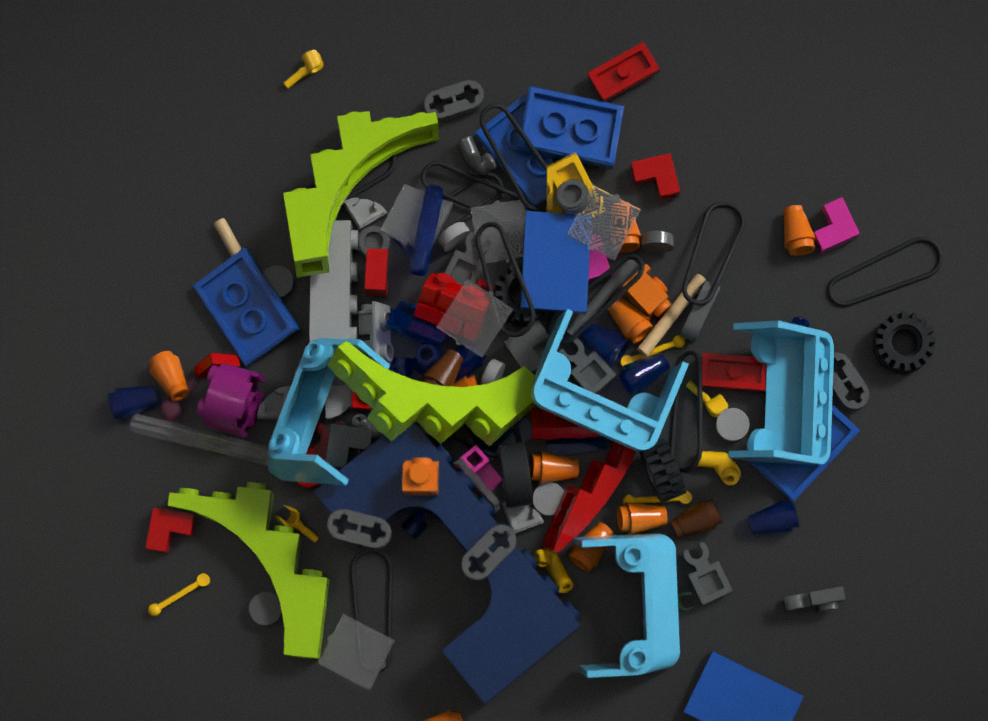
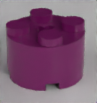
M226 363L220 366L213 365L207 377V384H209L207 395L200 399L197 407V416L203 417L205 427L243 438L247 437L249 434L244 430L247 426L254 427L257 421L258 409L263 402L264 392L258 391L259 382L265 384L264 375Z

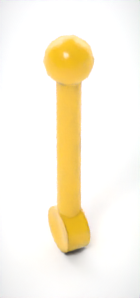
M676 335L672 341L655 347L647 357L672 347L681 348L685 345V338ZM641 353L632 357L625 355L621 358L620 363L623 368L629 369L633 366V363L647 357Z
M686 491V494L666 502L679 501L682 504H688L692 500V495ZM628 494L623 497L622 502L625 505V503L642 504L658 503L660 501L657 496L634 497Z
M205 573L200 574L197 577V581L159 604H151L148 607V613L151 616H158L163 608L200 586L207 587L210 584V577Z

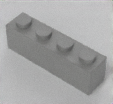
M335 220L329 244L330 272L310 275L309 343L318 338L358 339L357 327H352V314H358V295L352 294V282H358V262H352L353 250H358L359 233L358 230H353L351 220Z

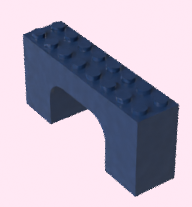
M417 421L393 441H390L383 435L338 471L349 479L347 486L322 484L314 491L331 514L339 509H347L379 517L385 520L389 526L408 514L423 513L430 515L443 524L465 553L491 528L498 525L492 518L496 514L489 502L483 496L479 499L475 497L472 493L474 485L462 470L458 473L451 467L454 464L452 457L441 444L435 447L430 442L433 437ZM411 458H430L431 461H439L438 496L404 495L402 491L403 463L411 461ZM343 516L341 521H338L344 530L357 531L358 526L350 524L348 516ZM376 524L374 529L363 527L361 533L369 534L373 540L383 531L381 530V525ZM506 532L503 535L495 533L493 535L495 543L489 550L494 553L500 546L505 549L510 546L507 542L509 534ZM515 547L513 552L486 578L491 587V601L487 611L477 622L442 649V652L485 705L580 628V624L577 622L581 617L569 601L563 605L556 596L559 593L558 587L547 574L541 578L535 570L538 567V563L526 548L520 552ZM485 553L478 560L474 557L470 559L483 573L486 570L483 563L490 556Z

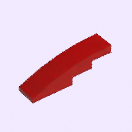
M613 441L604 463L592 460L580 488L567 485L541 546L559 553L580 534L606 504L626 474L637 451Z

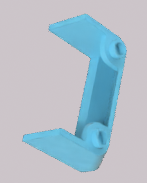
M567 309L557 318L539 360L531 392L534 403L547 412L634 451L640 452L650 449L658 441L689 364L683 361L670 370L660 397L649 393H639L629 401L627 408L568 382L571 373L570 362L566 356L557 352L573 314V311Z
M782 321L733 323V330L753 334L751 352L757 361L767 364L765 429H755L748 438L747 450L729 451V458L768 463L825 464L831 453L834 343L832 337L826 331Z
M318 338L306 346L268 446V470L282 481L347 486L348 478L319 456L306 455L335 377L334 372L327 365L337 347L347 340L366 357L389 370L390 364L360 339Z
M662 534L575 537L574 544L580 547L615 546V558L618 565L628 572H641L644 640H633L622 647L619 663L579 665V672L587 678L641 675L672 667L680 656L676 548L674 542L668 536Z

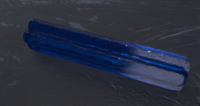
M431 184L425 190L409 265V271L412 275L425 276L428 271L443 199V188L441 186Z

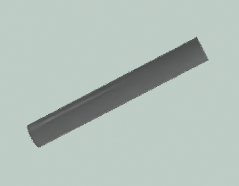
M628 260L616 270L588 302L587 313L578 314L567 326L565 333L571 337L601 309L637 268V263L633 260Z

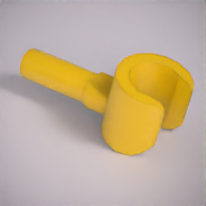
M316 50L308 51L302 55L305 66L283 82L288 89L307 74L317 73L322 70L323 61Z
M689 381L686 387L697 396V385ZM702 390V402L712 417H718L722 411L728 409V403L721 394L711 399Z
M283 505L290 512L289 519L285 521L275 515V520L281 525L294 527L315 543L319 536L303 524L300 520L299 512L293 507Z

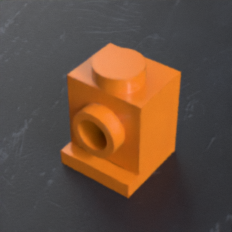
M645 264L641 278L624 295L637 309L651 318L655 314L659 318L672 306V303L668 300L669 296L666 294L668 289L665 284L656 276L651 278L649 276L651 268ZM636 272L627 282H625L622 285V288L625 287L638 274V272Z
M411 458V461H405L403 463L402 483L404 495L438 496L439 461H431L430 458Z

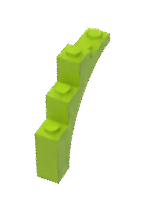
M354 111L346 115L337 116L342 149H326L319 153L310 154L315 188H297L291 192L283 193L297 277L330 272L329 244L332 227L341 205L354 186L364 176L391 156L414 146L438 141L439 130L436 112H419L412 116L400 118L387 117L371 122L369 111Z
M347 340L337 347L327 365L363 402L372 408L367 419L390 441H393L417 421L440 444L466 424L476 436L490 446L530 412L531 408L536 406L531 395L535 375L525 366L508 377L488 384L468 387L438 386L416 381L388 370L366 357Z
M247 482L246 487H237L236 500L231 499L232 494L213 491L212 497L198 496L199 490L190 488H179V493L169 492V507L175 510L198 514L223 525L240 537L257 555L271 577L280 601L284 623V655L320 660L330 580L322 577L323 571L303 569L302 575L297 574L302 536L294 533L295 528L289 526L275 525L274 531L269 530L274 493L271 490H266L267 485Z

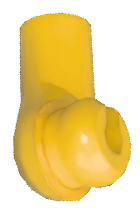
M702 451L701 460L696 467L714 468L726 485L731 486L738 483L741 470L736 462L729 458L728 453Z
M545 547L536 550L534 559L538 563L537 566L545 567L552 581L558 587L559 593L569 592L574 584L557 553Z

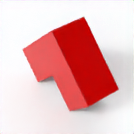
M671 153L631 162L630 168L635 186L655 182L659 201L680 195Z
M367 248L365 292L368 297H388V249Z
M153 507L145 549L169 554L172 533L193 537L197 516L190 513Z

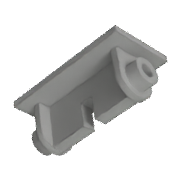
M372 301V304L361 305V311H358L359 335H370V340L363 342L390 364L389 370L391 371L394 349L390 336V329L393 326L390 306L376 301Z

